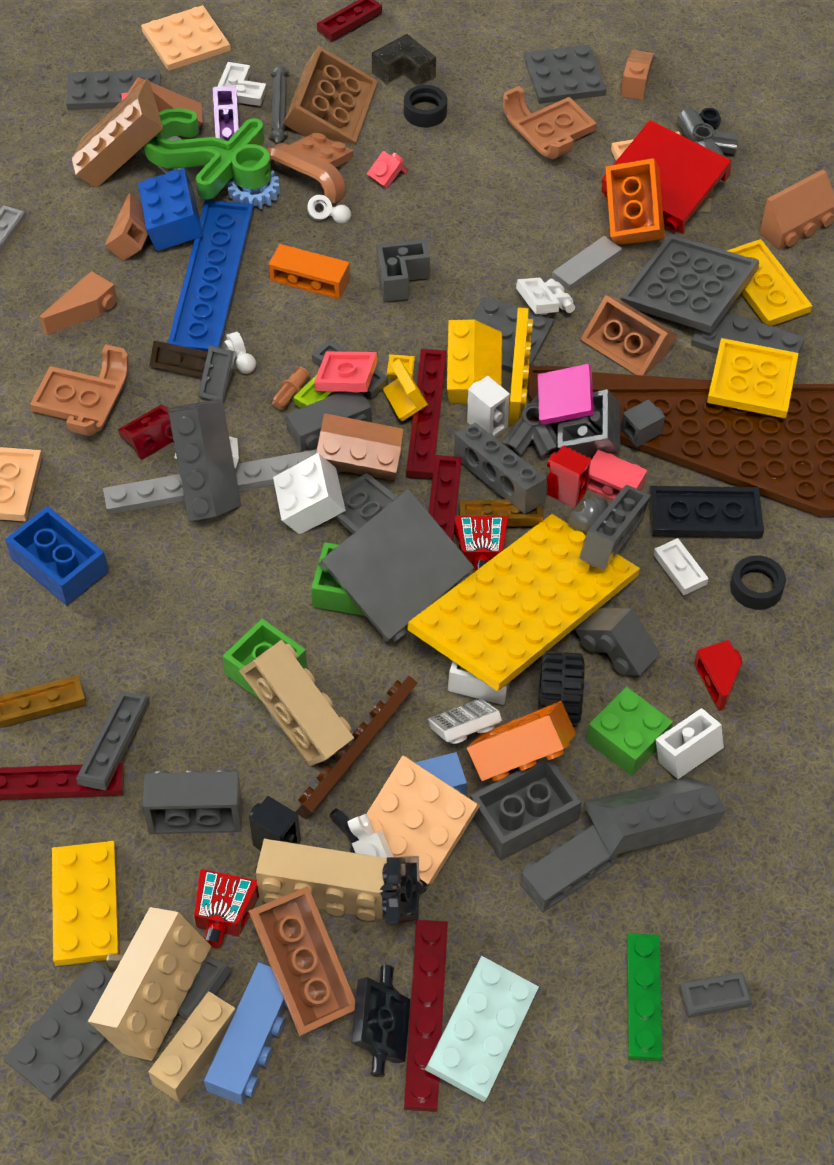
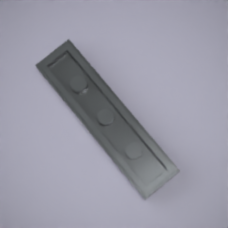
M120 692L76 778L78 785L107 790L150 704L148 696Z

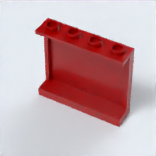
M649 120L613 165L654 158L660 168L664 226L669 231H677L683 235L685 233V223L720 180L726 182L729 178L731 160ZM605 174L601 179L602 193L608 198Z

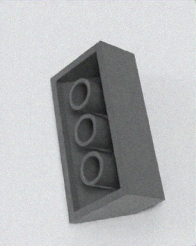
M223 399L169 407V419L188 520L194 521L216 517L240 507L241 502Z
M688 777L595 798L584 803L610 856L713 830L727 811L712 785Z

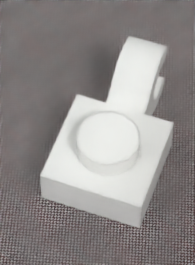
M367 814L348 821L351 832L359 839V841L352 843L355 853L382 858L393 857L383 831L374 833Z

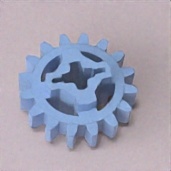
M271 171L272 177L269 183L258 189L242 188L235 183L232 177L227 183L229 198H232L235 203L253 204V208L258 206L259 209H262L263 204L270 206L271 200H277V194H280L279 177L275 176L274 171Z

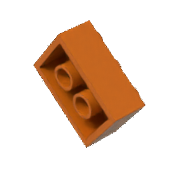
M655 159L605 166L610 234L614 243L622 246L665 239L660 168Z
M559 701L497 726L491 731L481 733L467 747V750L481 781L489 778L497 781L510 774L509 770L519 767L520 771L536 765L537 759L546 756L547 760H551L564 753L563 749L570 746L569 742L576 735V732L562 701Z

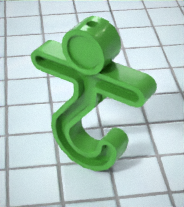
M182 108L166 109L159 112L163 129L143 146V152L147 159L160 167L172 169L205 166L196 176L198 195L203 199L214 198L232 177L237 185L246 189L263 187L269 183L272 177L270 154L266 148L261 146L264 142L263 123L256 118L247 120L228 141L216 137L170 141L166 139L173 136L195 137L199 133L197 114L194 111Z

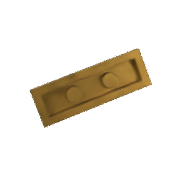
M506 499L459 500L460 516H508L507 526H536L543 522L542 505L524 514Z
M79 675L0 695V728L86 705Z

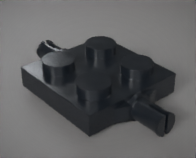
M419 856L387 857V863L384 864L382 872L383 881L386 884L380 888V890H385V892H380L383 897L382 911L386 915V923H403L419 920L420 893H424L427 888H423V886H427V883L420 880Z
M382 965L380 967L379 983L369 977L361 978L357 981L351 1043L367 1050L373 1056L370 1074L374 1077L385 1076L386 1060L392 1063H402L406 1059L410 999L400 994L392 985L394 967L391 965Z

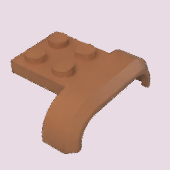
M520 86L504 93L503 108L509 122L540 154L549 159H555L570 152L573 148L574 140L596 131L597 123L570 97L531 114L524 100V90Z
M313 133L290 145L279 143L267 148L270 154L271 165H273L275 160L315 178L321 183L324 189V196L331 203H336L344 198L345 183L336 167L351 160L354 150L347 148L344 143L329 140L321 133Z
M105 344L102 350L103 363L99 377L50 366L30 403L31 411L66 419V425L70 432L93 436L103 428L125 384L129 367L128 354L124 348Z

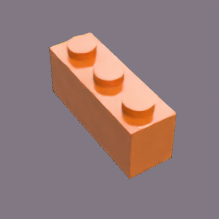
M279 244L268 264L270 281L337 299L341 298L350 280V262Z

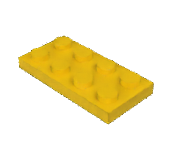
M761 239L727 250L759 260V269L741 294L764 324L774 326L811 312L813 305Z
M518 308L508 425H515L519 417L522 416L524 407H526L533 319H528L529 308Z
M114 841L52 848L53 961L55 966L88 963L94 960L105 961L108 954L119 955L116 849Z

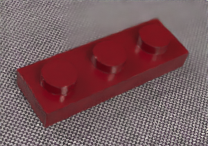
M357 0L318 22L317 31L330 41H333L381 14L382 5L376 0Z

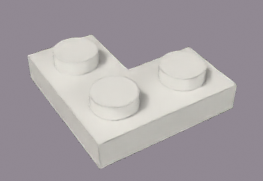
M232 62L227 63L218 87L236 86L238 103L261 106L267 91L266 84L247 81L251 73L250 65Z

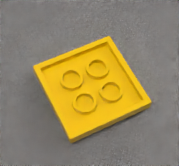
M721 338L707 403L786 418L799 353Z

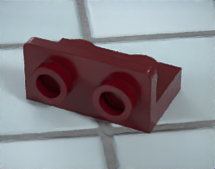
M162 404L118 429L121 438L134 446L138 458L142 460L174 442L168 407Z

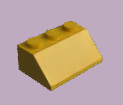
M449 320L447 367L449 404H468V389L473 383L481 381L486 376L492 378L502 387V332L477 320Z

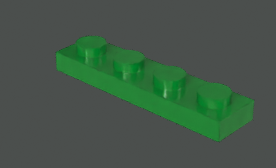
M627 934L628 1060L658 1062L662 1060L659 935Z

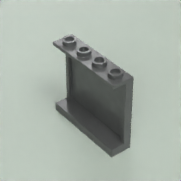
M409 489L330 552L318 564L325 573L329 571L384 637L382 639L383 643L387 642L390 638L393 642H396L407 632L404 627L410 620L445 595L447 590L454 584L457 586L469 577L468 573L475 568Z

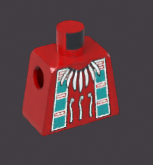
M455 516L454 535L457 547L475 567L474 572L504 550L508 516Z
M200 869L194 917L197 928L206 930L204 939L211 945V948H221L225 934L237 937L241 935L250 917L249 910L254 909L259 898L257 880Z

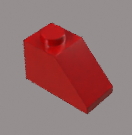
M729 640L698 649L694 666L718 711L724 710L742 665L740 652L733 648Z

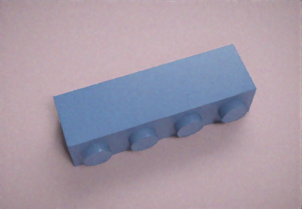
M258 962L204 1080L207 1092L244 1105L247 1096L253 1097L259 1083V1078L256 1075L260 1066H267L272 1054V1047H269L274 1036L279 1037L285 1025L286 1019L283 1015L287 1004L272 967Z

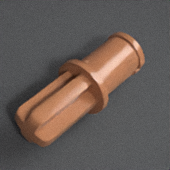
M296 367L289 379L282 382L281 389L273 398L272 405L279 410H284L300 391L304 383L310 378L309 372L303 367Z

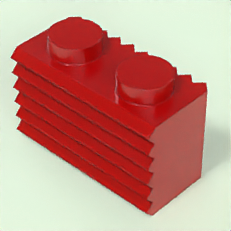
M562 446L557 453H552L547 463V467L550 468V472L546 477V484L548 485L547 495L576 508L587 492L591 458H586L585 455L576 453V450L572 451L571 448Z

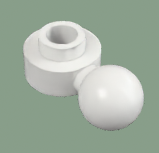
M315 195L308 202L307 212L314 220L321 221L331 216L336 223L344 224L351 219V211L347 206L338 205L332 207L331 201L324 195ZM321 205L323 212H316L315 206Z
M237 331L226 336L227 340L224 341L225 349L237 351L235 356L237 370L243 374L253 372L256 368V360L251 354L246 353L240 334Z

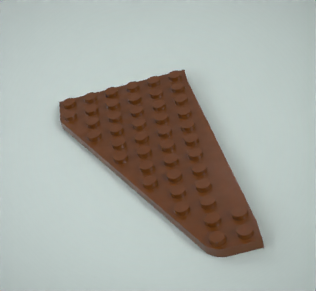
M529 366L527 382L529 403L532 402L538 393V374L570 367ZM592 372L593 392L608 389L620 402V429L623 412L648 399L656 407H659L665 416L662 434L636 447L620 430V443L739 487H759L760 495L817 516H834V384H793L786 418L707 403L712 380ZM583 417L575 418V419H570V420H565V421H563V422H568V421L583 419Z

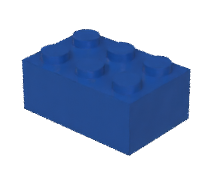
M185 168L172 170L166 174L148 178L138 183L146 230L156 251L203 236L194 189Z
M49 506L45 507L5 538L11 559L66 606L109 572L104 551Z

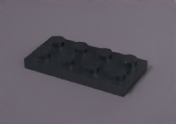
M650 486L652 536L763 537L764 526L759 487Z

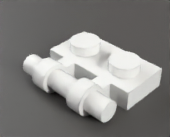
M541 278L517 280L516 289L535 314L546 315L552 312H559V307L568 313L575 310L572 297L568 293H564V287L554 279H549L545 283Z

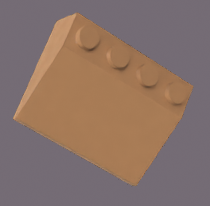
M318 45L306 63L283 124L303 136L321 133L332 141L355 144L378 80Z
M145 79L81 138L72 157L75 175L94 187H99L163 129L151 83L148 79Z

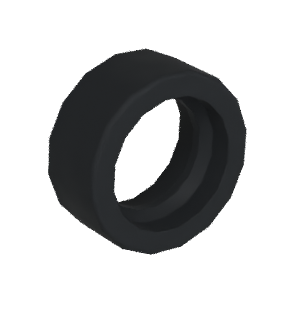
M433 85L415 86L404 95V116L409 123L417 127L429 128L437 126L447 117L448 98L444 91ZM421 102H430L436 104L437 107L430 110H421L413 105Z
M761 555L743 558L735 565L730 582L731 594L744 607L754 610H766L775 606L781 600L786 583L785 572L771 558ZM749 572L765 574L774 582V589L762 593L751 591L742 583V576Z

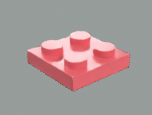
M326 351L314 381L315 390L327 392H367L378 362L377 352Z

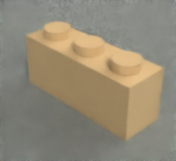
M208 991L148 1071L152 1085L180 1102L220 1047L236 1009Z

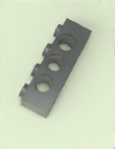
M475 422L455 433L454 456L462 457V464L522 513L526 514L545 503L547 478Z
M626 484L588 530L579 559L587 562L592 567L605 570L642 522L651 495Z

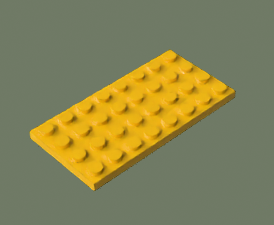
M551 514L543 522H540L408 622V631L496 691H499L541 657L545 651L552 648L637 578L640 568L618 554L605 570L590 566L587 562L579 559L587 535L570 528L567 522Z

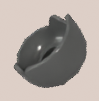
M596 497L594 500H584L585 508L583 511H573L568 521L569 527L587 535L588 530L609 506L602 497Z

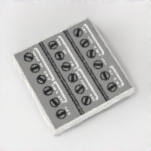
M478 699L427 719L430 728L451 744L466 740V735L476 731L477 733L491 731L494 729L495 724L502 721L499 711L483 699Z

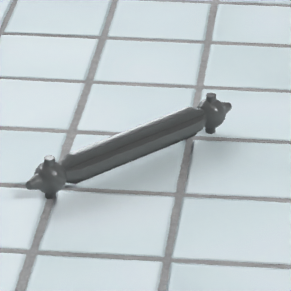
M278 64L271 71V76H274L271 125L273 131L268 136L276 144H279L288 136V133L283 131L285 129L283 122L286 117L287 80L285 77L289 73V69H286L282 64Z

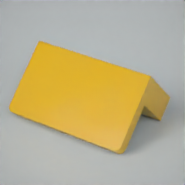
M397 359L390 365L398 379L384 387L383 391L400 421H404L428 404L411 374L401 360Z

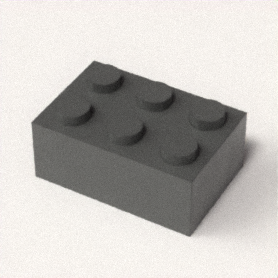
M544 757L536 761V765L523 771L519 770L470 795V799L480 805L473 819L500 860L579 820L582 802L552 759L547 760Z
M221 769L216 772L188 770L184 773H169L167 771L145 773L143 810L149 834L241 832L242 795L238 771L232 772Z

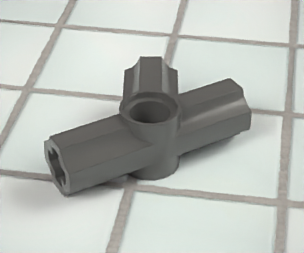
M692 107L685 108L678 114L677 121L688 139L724 157L723 153L735 155L738 134L714 131L711 125L703 122L698 112Z
M537 393L532 402L524 407L522 416L502 442L519 457H522L531 443L535 446L541 459L548 458L552 453H557L560 450L558 449V438L550 424L542 425L540 421L530 422L527 419L530 416L539 418V398Z

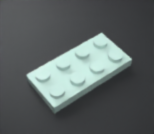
M481 956L425 1070L484 1102L490 1093L539 986Z

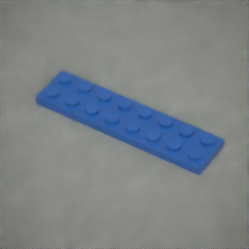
M205 200L200 217L203 236L194 240L168 343L208 351L209 345L221 347L254 212L253 204Z

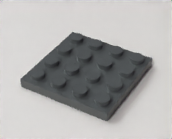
M669 234L623 294L621 301L636 310L712 333L759 269V260Z

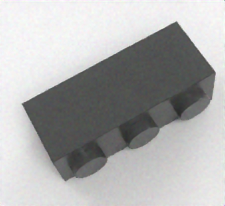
M342 391L286 414L287 431L301 452L318 447L324 413L372 423L371 406L362 392Z
M595 825L588 829L583 827L576 831L571 840L564 845L557 844L548 851L547 856L540 861L533 860L529 862L522 870L520 885L542 913H544L615 865L618 854L610 856Z

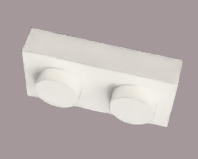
M678 538L654 549V557L683 596L707 585L709 578Z

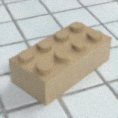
M280 640L239 670L310 766L328 759L354 738L350 733L351 727L343 717H339L332 708L333 702L329 696L319 691L314 684L315 678L308 669L302 668L297 661L295 650L289 644H285L283 640Z
M264 839L256 870L259 899L268 903L308 886L317 908L325 910L328 914L334 916H342L344 913L353 914L365 921H373L375 918L383 919V897L380 892H385V890H380V888L386 884L383 881L382 872L384 864L387 863V858Z
M150 907L88 1022L121 1053L152 1061L192 986L211 945L179 912Z

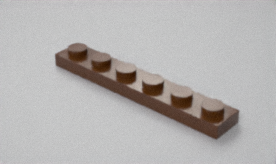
M408 676L402 683L397 680L386 692L390 698L385 704L381 700L369 713L373 717L368 724L362 722L352 733L353 737L356 738L350 746L348 744L344 745L334 755L338 759L334 766L330 767L327 764L316 777L320 783L315 789L309 786L300 796L298 801L302 804L296 810L298 815L306 819L418 684L411 676Z

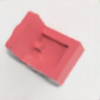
M383 151L367 175L385 188H388L400 171L406 174L408 169L403 165L405 161L394 152L392 155H389Z

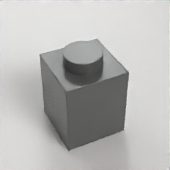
M648 399L623 412L620 430L638 447L662 434L665 416L662 410Z

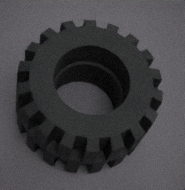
M545 651L541 662L538 710L562 701L573 727L578 726L582 714L585 662L582 653Z

